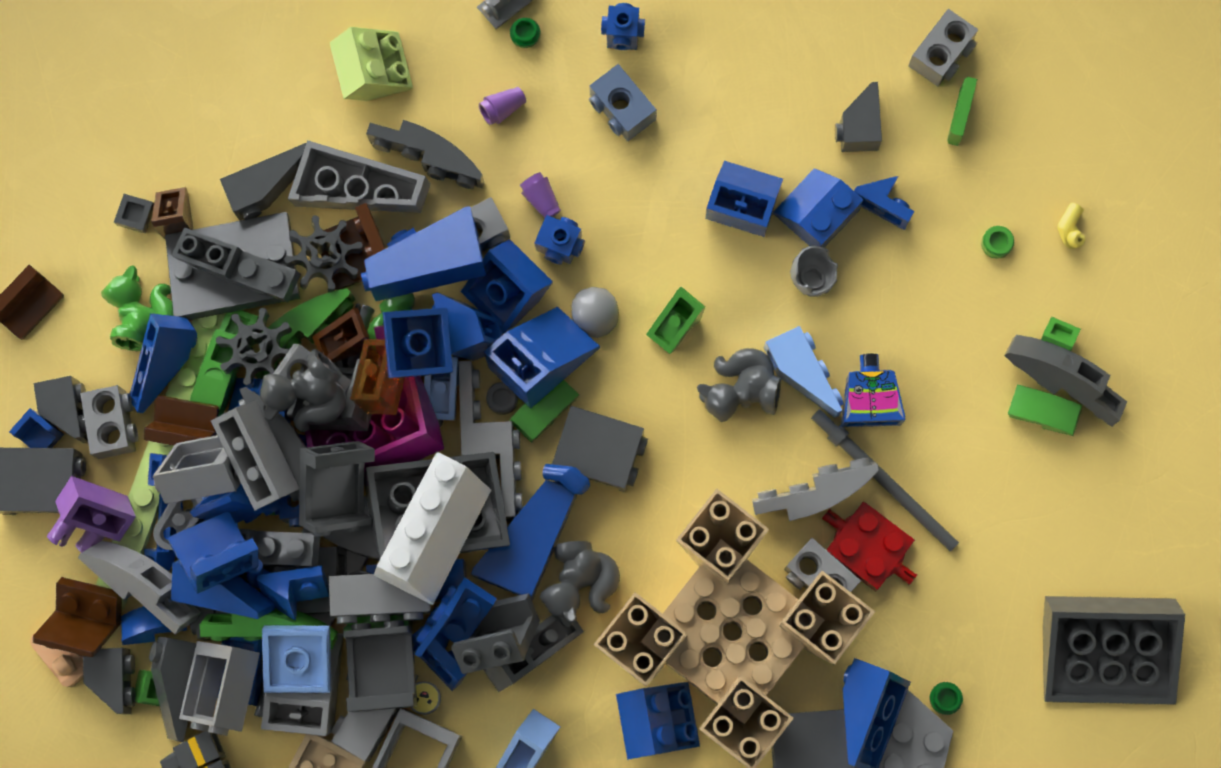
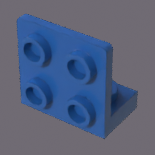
M229 512L222 513L169 537V544L196 594L258 567V547L253 538L245 541Z
M465 577L457 588L451 584L442 597L441 603L433 609L425 622L427 624L424 625L415 639L420 645L414 654L420 658L437 633L442 634L452 642L469 639L490 611L497 598Z

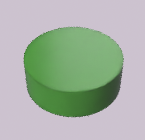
M993 226L982 237V249L991 258H1003L1012 250L1014 236L1006 227Z

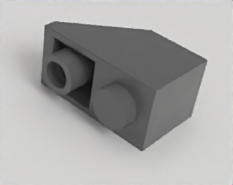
M72 376L33 383L38 414L80 442H88L80 393L86 392L84 384Z
M100 649L94 657H83V683L116 714H132L131 707H134L136 704L135 688L131 687V674L135 672V658L133 654L130 655V649Z

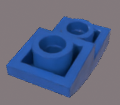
M144 606L121 616L122 645L156 642L155 634L172 632Z

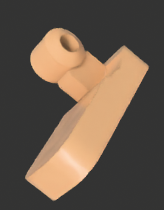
M32 635L30 640L31 646L63 686L73 687L83 679V656L33 643Z

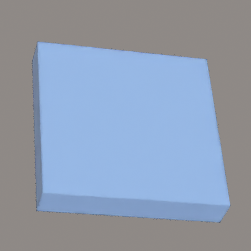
M263 626L264 693L331 692L330 626Z

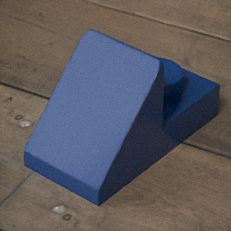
M898 176L860 185L855 188L854 191L864 199L861 207L905 230L914 211L909 209L910 206L905 201L899 198L891 199L888 197Z
M322 565L257 575V582L261 593L275 604L274 608L293 620H296L298 601L329 597V584Z

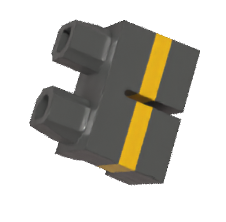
M207 731L173 747L174 752L160 761L162 768H231L228 760H221L226 755L217 734Z

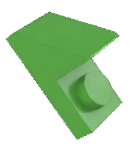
M680 287L646 335L671 354L689 330L700 322L706 306L684 288Z

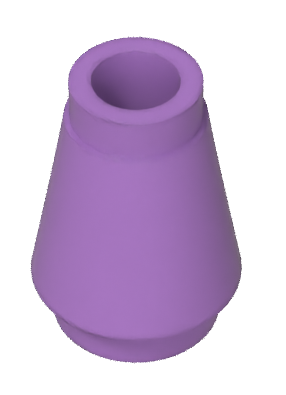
M517 86L513 89L484 97V101L479 103V110L489 125L494 123L500 124L521 105L525 104L526 98L523 91Z
M541 172L534 174L520 184L523 190L521 194L543 215L544 219L546 215L553 217L561 211L548 177L544 178Z

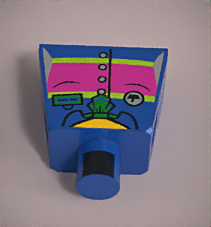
M878 354L860 355V371L849 372L846 378L841 426H901L905 421V413L895 372L893 370L880 371Z

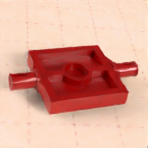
M863 501L855 513L845 520L830 508L822 517V520L837 530L833 542L826 550L875 592L893 574L897 575L908 585L916 578L917 574L902 564L905 553L915 539Z

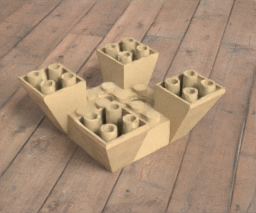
M716 489L676 539L678 544L698 565L699 568L663 614L635 592L597 639L594 646L644 686H647L667 664L717 704L699 730L744 766L756 768L793 720L790 714L767 697L770 690L802 649L835 665L875 611L824 571L818 574L799 599L793 596L747 560L769 529L720 490ZM748 598L756 599L760 604V612L756 615L747 614L743 609V601ZM707 603L714 607L715 617L713 619L703 620L698 616L697 608L701 604ZM730 623L737 625L741 631L740 638L735 641L726 639L723 635V627ZM752 644H761L765 648L766 657L763 661H754L750 657L749 647ZM708 649L717 650L721 656L720 664L715 667L706 665L703 661V653Z

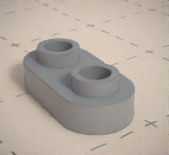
M202 497L190 499L193 502V508L203 500ZM182 501L169 503L154 527V540L158 546L165 550H173L169 544V539H166L163 535L166 528L173 527L176 533L195 526L199 519L193 517L190 511L186 512L181 509Z

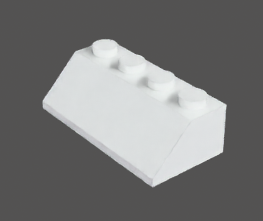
M436 452L377 564L374 576L433 605L491 489L467 466Z

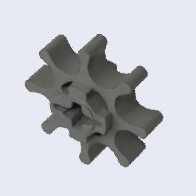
M314 215L312 217V226L315 231L312 235L303 237L295 230L289 232V240L297 243L302 250L296 256H286L284 258V265L287 267L301 265L306 269V275L300 280V287L302 289H307L309 281L315 277L323 278L327 282L328 293L335 291V284L332 280L335 274L346 273L351 279L357 278L358 269L349 266L345 259L352 253L360 254L362 252V243L356 242L352 245H347L341 241L340 235L346 231V221L341 220L335 231L326 232L320 228L319 217ZM329 252V257L325 255L322 259L318 258V253Z
M265 308L259 309L258 321L248 326L243 324L238 314H233L231 319L238 325L237 335L232 339H224L220 336L216 338V343L221 348L229 347L233 349L232 358L228 362L222 363L220 368L225 374H230L237 367L246 368V376L243 383L249 389L254 387V377L258 372L268 371L270 374H273L275 372V362L279 358L285 357L290 350L280 348L279 342L284 335L292 332V328L287 322H284L277 329H268L266 322L269 318V313ZM256 343L259 345V348L261 349L257 353L254 352V349L252 347Z

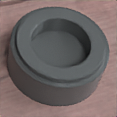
M498 382L489 388L486 401L494 413L506 415L517 407L518 396L503 382Z

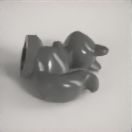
M744 348L736 351L728 361L723 356H718L714 361V368L718 374L724 377L739 376L734 386L724 383L713 386L705 384L697 386V390L700 393L699 398L705 403L707 411L720 422H725L733 416L739 404L744 408H750L752 403H760L765 413L775 415L780 397L781 377L774 376L773 364L764 352L754 348Z
M313 349L308 355V369L303 372L299 370L294 372L292 380L279 374L263 376L260 396L264 403L263 410L265 411L264 417L266 421H272L279 412L289 409L297 399L309 402L308 405L302 407L295 415L294 424L299 431L306 432L310 430L309 423L324 425L335 421L342 414L346 405V394L344 388L339 383V379L342 377L341 371L322 352Z
M569 541L557 544L554 547L555 558L564 563L563 570L559 574V582L561 583L547 587L540 595V599L552 615L559 617L564 626L570 627L577 621L576 612L580 606L579 590L590 586L589 603L591 608L597 613L608 612L611 605L605 599L613 595L620 582V572L616 562L609 555L593 551L592 544L588 541Z

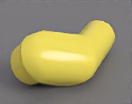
M1070 203L1057 226L1063 244L1070 249L1079 248L1085 243V235H1081V231L1076 226L1084 209L1076 203Z

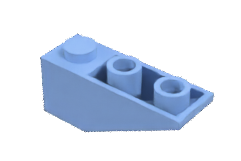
M798 326L766 341L764 350L771 360L777 376L781 377L782 380L834 418L838 417L842 412L840 406L844 405L839 391L836 388L831 389L826 379L830 375L823 360L817 361L812 351L816 347L811 335L808 332L803 333L801 327Z

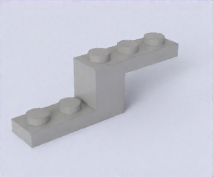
M458 361L461 454L470 455L494 452L495 459L500 458L501 494L506 521H513L517 516V512H520L523 508L522 493H516V480H521V462L515 461L514 450L520 449L519 430H514L512 421L476 423V420L481 419L480 400L475 401V389L480 388L479 370H474L472 361Z

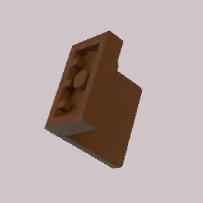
M367 203L355 207L358 217L346 221V231L340 235L341 241L347 245H352L356 242L362 243V252L360 254L352 253L345 259L349 266L358 269L357 278L351 279L346 273L335 274L332 278L335 290H341L361 282V273L366 272L364 260L386 249ZM335 225V226H333V227H331V228H328V229H326V230H323V231H326V232L335 231V230L337 229L338 225ZM325 251L321 256L326 255L329 257V252Z
M61 577L56 583V609L33 635V643L50 649L75 653L78 656L94 657L121 625L122 598L113 589Z

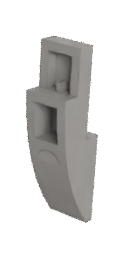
M861 458L850 461V467L838 469L837 464L818 467L819 473L812 474L815 487L809 488L808 483H801L789 486L790 492L777 494L776 489L758 492V498L752 499L755 515L787 509L789 521L824 511L845 500L864 486L879 471L878 464L876 462H869V458Z
M101 541L80 553L78 557L123 600L130 596L135 597L175 635L195 622L201 613L194 605L171 601L172 574L139 552L116 543Z

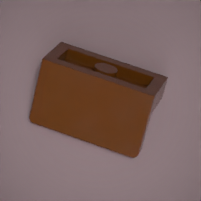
M29 264L0 294V323L20 340H23L64 297V294Z
M158 396L155 400L154 421L145 427L144 440L175 445L179 442L217 436L211 420L219 416V407L217 405Z

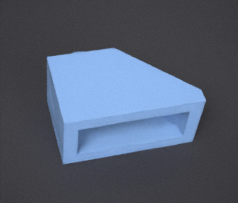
M533 709L514 734L496 768H535L550 746L560 726Z

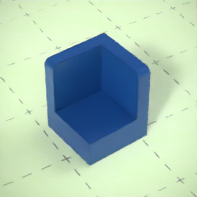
M31 408L9 431V433L23 441L30 448H53L64 435L55 425Z

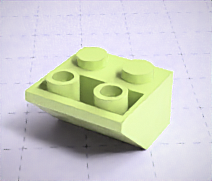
M350 27L330 42L343 99L369 101L413 88L399 32Z

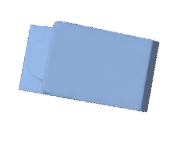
M452 356L453 373L429 375L424 378V387L436 417L440 420H455L459 363L458 357Z

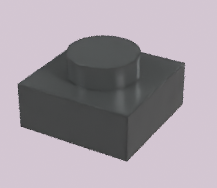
M123 194L114 223L117 226L146 234L152 218L154 203Z

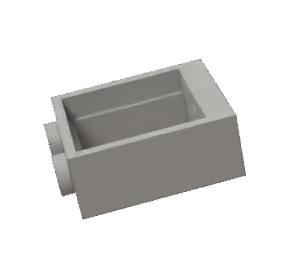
M218 435L176 443L153 475L155 488L160 492L165 504L234 492L241 484Z
M197 641L179 719L191 721L190 728L210 733L227 736L229 729L242 732L260 653Z
M400 708L372 768H386L405 725L447 744L437 768L449 767L462 736Z

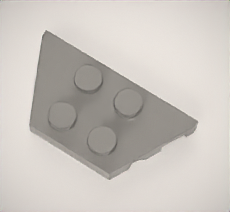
M909 690L905 696L879 768H944L953 730Z

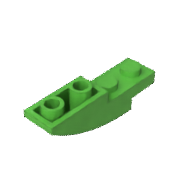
M347 288L317 296L285 313L272 323L268 329H277L284 322L290 325L292 332L284 335L279 342L280 348L290 349L293 344L301 345L302 342L300 340L303 337L314 344L312 336L352 310L354 307L353 302L356 299ZM284 357L279 358V359L275 362V365H274V369H275V370L277 369V367L279 366L280 361H281ZM260 371L255 377L263 379V376L270 374V372Z
M241 310L226 313L220 328L215 329L190 401L217 405L219 407V416L224 414L234 390L240 367L234 368L230 374L223 372L220 365L232 358L233 349L229 347L221 348L216 343V338L220 336L224 339H232L237 335L238 325L231 319L233 314H238L243 324L247 326L255 324L259 318L257 315Z
M276 608L259 619L231 613L207 614L200 623V637H211V640L224 641L231 637H243L247 641H256L262 639V628L264 625H329L299 611H296V620H293ZM330 627L331 649H333L338 638V631Z

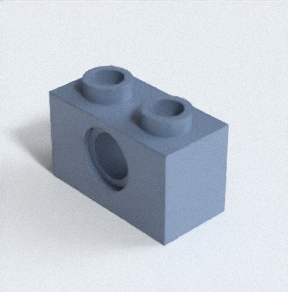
M619 64L589 85V102L598 113L603 111L609 118L608 125L617 136L622 134L629 141L656 121L657 109ZM618 100H624L629 105L624 109H616L613 103Z

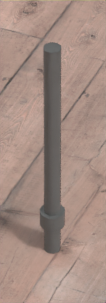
M820 409L812 416L811 419L829 435L827 439L836 447L839 445L854 460L869 458V462H875L848 437L849 432L843 426H837ZM878 465L879 471L873 478L949 551H952L959 542Z

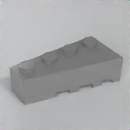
M307 140L288 200L295 207L355 210V207L367 203L372 211L421 213L430 188V182L424 175Z

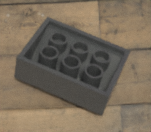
M486 452L449 457L467 466L491 489L460 553L510 546L495 453ZM433 459L366 467L364 486L369 516L372 517V530L379 561Z
M1045 596L1043 616L1044 701L1176 704L1185 624V613L1177 600L1172 598Z

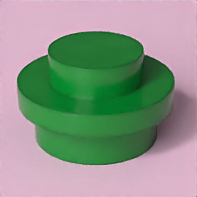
M530 18L516 20L510 28L512 42L521 48L534 46L540 38L539 25Z
M941 682L935 685L930 692V704L940 714H953L962 705V692L958 686L951 682Z

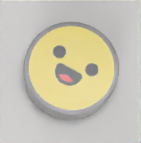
M430 682L416 683L417 707H411V709L423 715L433 713L441 703L439 689Z

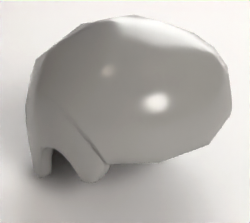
M812 245L802 249L793 260L790 270L791 279L801 293L810 297H819L828 293L837 282L838 264L830 258L828 249Z
M598 287L586 288L576 294L571 305L573 321L590 337L599 338L608 335L618 323V305L615 297L607 289Z

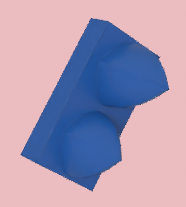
M423 626L413 634L414 652H416L420 645L415 639ZM437 633L420 658L453 691L461 684L466 674H462L453 651L447 652L445 650L449 639Z

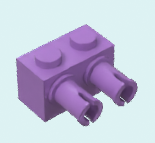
M71 476L55 501L60 517L47 534V538L55 545L61 540L59 546L63 547L67 544L76 527L86 530L76 543V548L82 553L101 542L104 537L120 542L136 516L127 495Z

